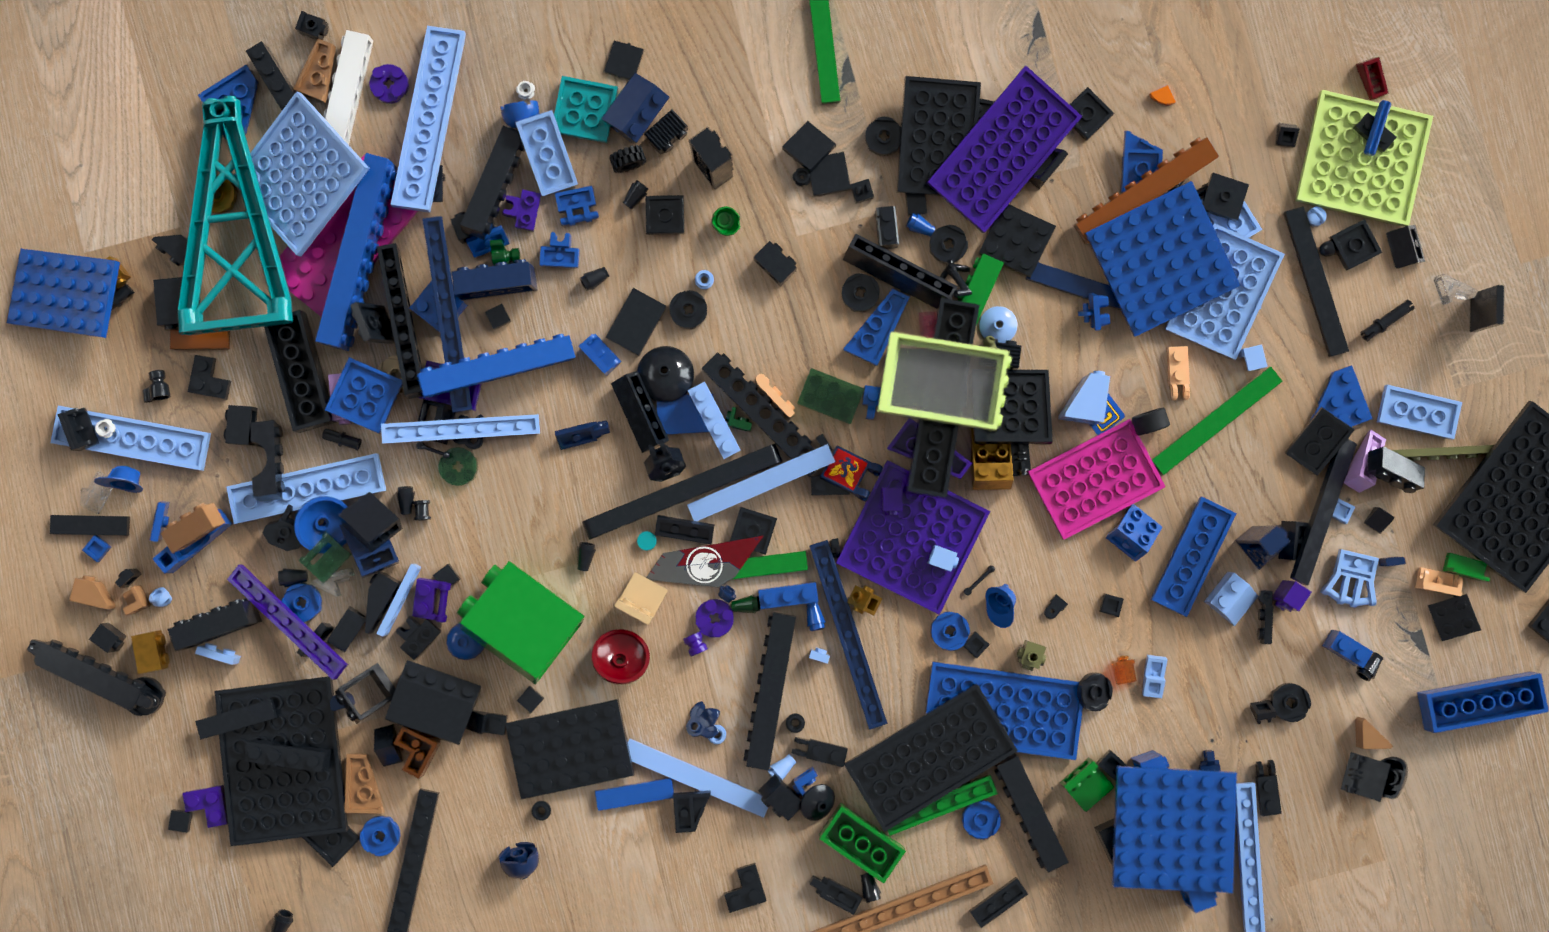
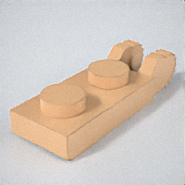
M1188 346L1168 347V382L1171 399L1177 400V385H1182L1183 399L1189 400Z
M764 374L757 375L755 380L760 389L788 419H791L795 415L793 411L795 407L788 400L785 402L780 397L782 393L775 386L772 388L769 385L770 381Z

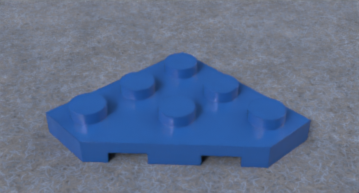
M244 65L198 94L202 103L208 98L224 99L225 96H235L236 99L240 100L242 125L246 135L259 82L250 68Z
M1351 365L1332 372L1311 419L1321 407L1351 427L1373 419L1353 366Z

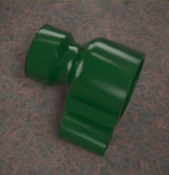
M502 239L490 240L493 266L498 262H507L509 264L521 259L519 248H512L508 251Z

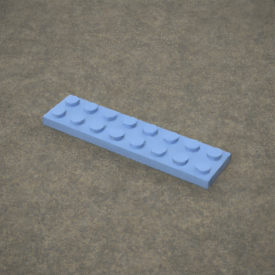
M57 407L50 443L69 446L57 414L74 408ZM87 411L99 444L86 450L204 471L211 433ZM109 419L112 421V424H115L116 430L112 433L111 437H100L97 434L95 426L99 421Z
M378 453L282 474V481L285 485V491L282 492L283 499L259 502L253 497L252 481L226 487L234 524L284 514L289 504L293 506L292 512L298 511L307 501L320 496H330L343 501L364 496L368 492L375 494L386 491Z

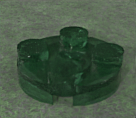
M460 447L447 450L450 453V457L444 459L442 456L439 460L438 469L440 476L446 482L455 486H463L473 481L478 471V462L474 454ZM457 461L463 464L460 472L453 468Z

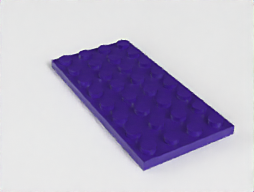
M1025 65L927 181V184L976 228L985 233L1081 119L1082 115Z

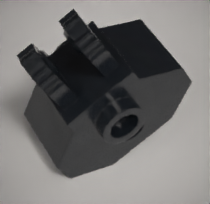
M664 440L659 441L660 448L655 449L652 444L648 446L650 455L644 461V465L651 481L662 482L680 475L686 467L680 449L668 447Z
M290 504L287 506L283 517L268 523L263 530V535L269 544L285 551L298 549L302 545L294 532V520L289 518L293 510V506Z

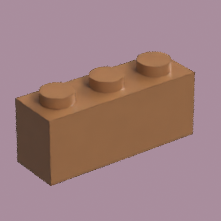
M205 503L199 504L193 508L194 512H187L180 516V521L177 522L176 520L166 525L167 529L160 534L171 553L187 548L225 524L214 503L205 505Z

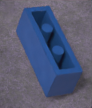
M816 582L758 589L761 609L818 602Z

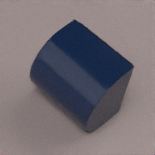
M345 692V694L350 699L352 704L355 705L353 695L349 692ZM335 695L331 698V711L345 708L344 705H340L337 702Z

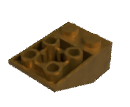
M971 428L972 490L1011 489L1014 481L1011 444H974V428Z

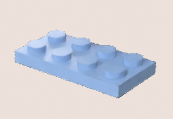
M550 110L515 122L541 195L545 196L578 185L553 111Z
M1384 385L1377 423L1453 440L1456 434L1462 402L1396 386Z

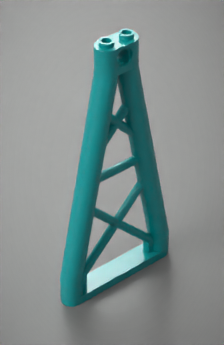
M225 96L224 99L208 98L202 103L203 132L178 304L179 334L199 335L293 323L292 299L243 129L241 101L236 99L235 96ZM223 129L232 158L226 167L219 162ZM227 178L241 190L246 211L211 215L214 193ZM249 219L254 239L231 265L207 245L210 223ZM256 248L270 297L238 271ZM207 254L225 269L226 273L199 304L205 257ZM232 277L267 305V314L203 322V312Z

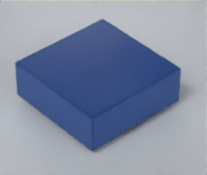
M94 535L82 551L94 561L100 562L111 549V546L99 536Z

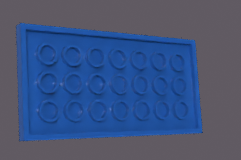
M932 661L925 714L977 683L1018 750L1017 752L1076 760L1083 707L1077 697L1078 681Z

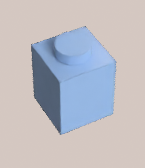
M933 545L928 564L952 571V568L956 569L959 558L956 556L958 553Z

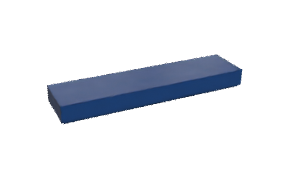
M672 778L595 791L598 811L673 798L674 793Z

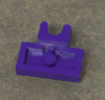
M522 189L521 198L507 195L506 202L512 204L513 208L510 210L504 209L503 216L516 219L515 228L534 232L541 193Z

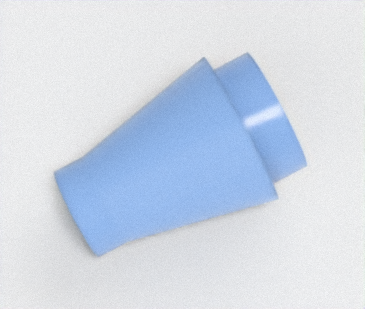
M788 754L771 765L767 772L771 777L776 774L783 781L791 768L796 764V761Z

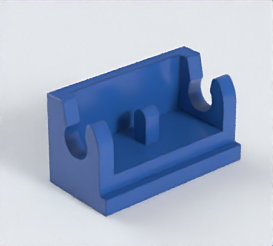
M591 334L579 345L581 350L606 376L621 363V360L596 334Z

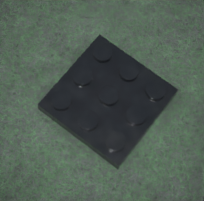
M1008 204L994 221L979 251V255L984 253L1004 262L1003 266L1031 278L1056 229V225Z

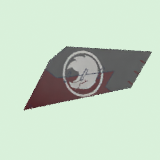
M763 536L663 553L646 578L655 581L720 587L738 574Z

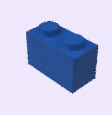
M1331 630L1322 645L1353 666L1360 668L1365 667L1373 653L1372 650L1337 630Z

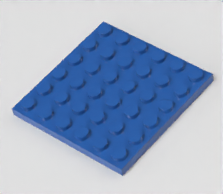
M1192 181L1085 233L1133 337L1241 286Z
M1117 766L1112 886L1120 888L1233 893L1237 773L1229 771Z

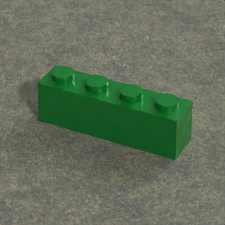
M984 253L980 258L976 257L972 268H975L973 275L969 274L965 282L972 291V295L959 297L957 300L980 305L977 323L1004 262Z

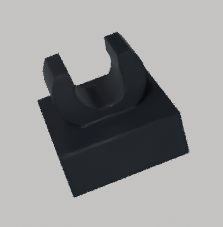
M869 179L851 184L855 203L874 198Z
M1270 700L1250 703V710L1258 724H1261V720L1266 719L1269 723L1272 721V718H1276V710Z

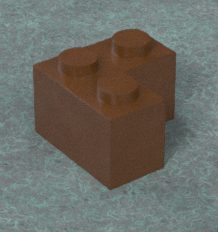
M402 726L393 743L411 752L402 771L418 779L423 777L442 741L431 735Z

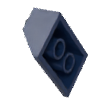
M634 73L601 119L630 143H637L670 97L658 86Z

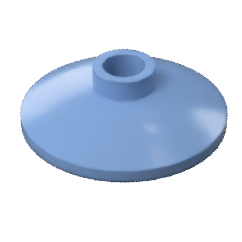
M992 307L985 311L980 318V333L984 339L987 336H993L995 339H998L999 343H1005L1006 340H1011L1016 334V317L1005 307ZM997 321L1002 322L1003 326L1001 328L996 326Z

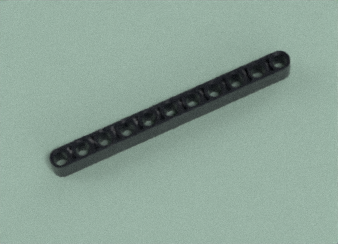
M776 443L582 521L583 527L589 540L778 464L782 462V458Z

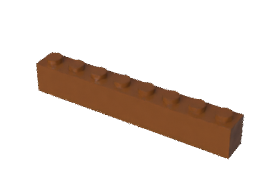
M1200 137L1189 143L1191 147L1186 150L1184 148L1178 150L1173 154V159L1170 161L1167 159L1157 164L1158 169L1153 172L1151 170L1141 175L1142 179L1137 183L1135 181L1130 182L1124 187L1125 191L1120 194L1118 191L1108 197L1110 201L1104 205L1102 202L1092 208L1093 212L1089 215L1084 213L1076 219L1077 223L1073 226L1083 242L1089 244L1085 235L1086 232L1163 195L1217 159L1219 155L1207 137L1203 139Z

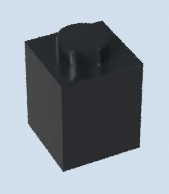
M108 622L101 623L89 640L106 653L119 651L123 647V641L127 636Z

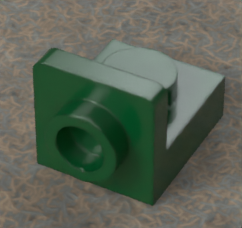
M732 407V411L728 410L725 420L729 422L728 427L751 432L752 423H749V419L738 417V420L734 419L736 407Z

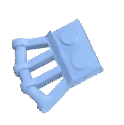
M1339 549L1333 574L1322 587L1320 593L1330 596L1340 605L1345 603L1353 608L1363 605L1375 606L1377 601L1374 579L1379 558ZM1342 575L1340 592L1337 593L1332 587ZM1350 578H1355L1353 595L1348 597L1347 591ZM1363 581H1366L1368 596L1360 598Z

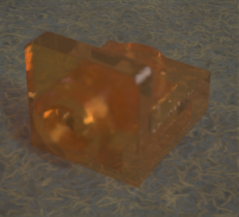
M1128 655L1117 657L1116 661H1112L1117 685L1137 681L1134 669L1135 659L1129 658Z

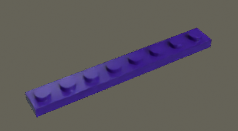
M238 565L227 580L332 680H336L348 664L244 565Z

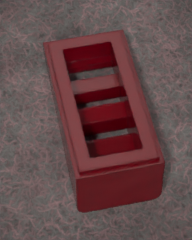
M1380 57L1371 58L1356 64L1370 100L1389 94ZM1374 72L1375 76L1370 77L1369 74ZM1374 80H1377V81H1378V83L1373 84V85H1372V83H1371V81H1374ZM1380 87L1381 90L1374 92V88Z

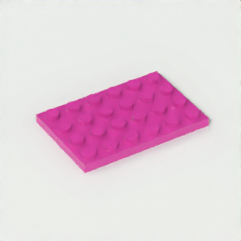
M1130 419L1028 471L1029 477L1062 540L1166 487L1144 444L1136 434Z

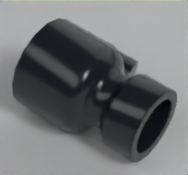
M164 370L149 372V380L152 381V384L143 390L144 402L150 403L155 400L170 398L169 385L164 382L166 378Z

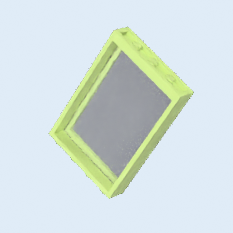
M891 332L877 412L995 431L997 427L1001 426L1002 415H999L1000 407H1004L1005 396L1002 393L1003 388H1006L1008 384V376H1005L1006 368L1009 369L1011 364V357L1008 356L1009 351Z

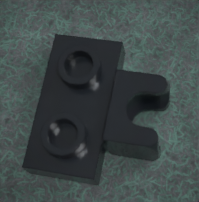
M408 616L406 622L409 624L410 629L406 630L399 626L396 629V633L405 640L400 648L415 660L441 633V630L429 619H426L420 625L412 616Z

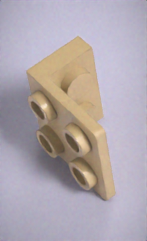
M635 572L614 607L649 625L668 590Z

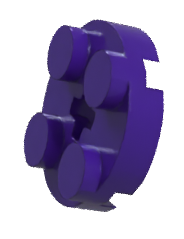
M385 64L373 69L369 85L376 98L383 103L393 104L400 101L404 94H407L409 80L400 67ZM387 80H391L392 82H394V85H391L390 88H387L385 82H387Z
M711 599L702 603L696 612V625L700 632L708 637H721L729 632L734 622L731 607L720 599ZM718 613L720 621L714 622V624L711 623L710 614Z

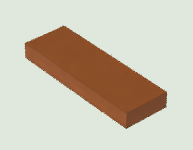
M170 330V349H230V331L199 335H180L179 330Z

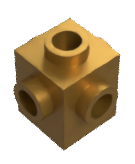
M855 585L847 603L853 605V610L863 614L865 611L874 616L883 598L873 594L875 590L865 585L863 588Z

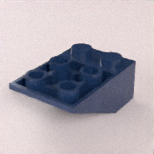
M339 525L362 579L399 564V559L390 539L374 552H371L343 525Z

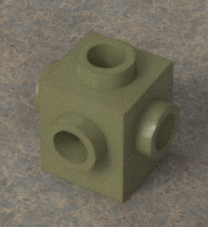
M1025 640L1023 647H1019L1016 656L1019 658L1018 662L1022 664V668L1033 671L1034 668L1039 669L1040 666H1043L1046 660V655H1044L1046 647Z

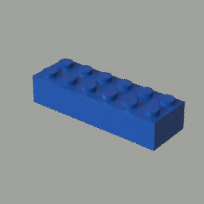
M1530 671L1417 692L1424 730L1432 733L1549 712L1541 673Z

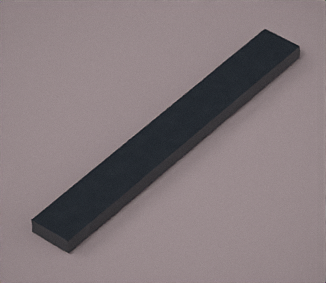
M1304 206L1284 212L1285 220L1328 357L1349 352Z
M1350 439L1346 440L1330 460L1290 575L1291 579L1303 585H1309L1357 446Z

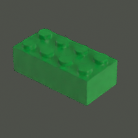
M841 802L819 833L821 841L883 884L906 852L903 845Z

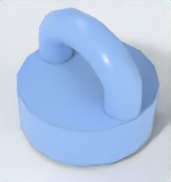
M1313 207L1306 213L1310 226H1319L1326 220V212L1321 207Z
M159 587L150 594L149 601L154 606L164 607L171 603L172 597L164 587Z

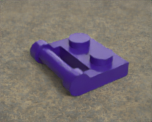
M418 578L416 581L412 616L437 622H446L448 590H451V583ZM438 588L441 590L438 613H434L436 592Z

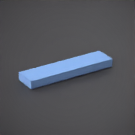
M417 564L410 565L376 634L382 637L389 634L421 570V566Z

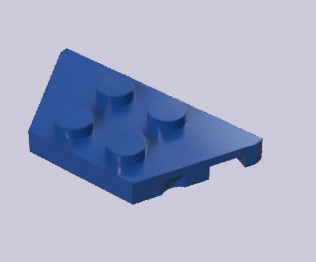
M1124 131L1121 193L1126 190L1124 187L1130 182L1135 181L1137 183L1142 179L1141 175L1149 170L1153 172L1158 169L1157 164L1162 162L1163 158L1162 149L1151 145L1148 141L1135 136L1130 131Z

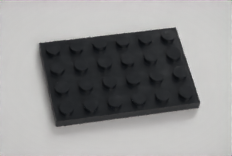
M914 76L904 77L897 179L898 193L940 196L927 184V181L978 122L981 82Z
M619 699L505 723L521 799L635 775Z

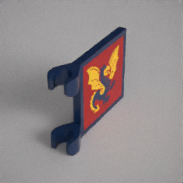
M837 445L832 453L835 462L825 466L820 478L855 495L860 500L866 501L870 492L859 488V485L867 470L873 475L879 476L883 467Z

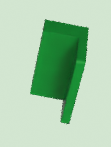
M1447 553L1442 571L1477 581H1490L1489 577L1484 576L1487 565L1482 561L1454 553Z

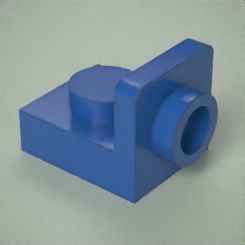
M813 766L793 779L795 783L793 788L798 796L801 794L803 796L806 792L803 785L809 786L816 781L815 778L818 775Z

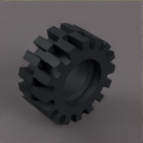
M640 145L625 147L622 150L619 149L618 152H613L609 157L613 170L616 173L628 172L646 163V158Z

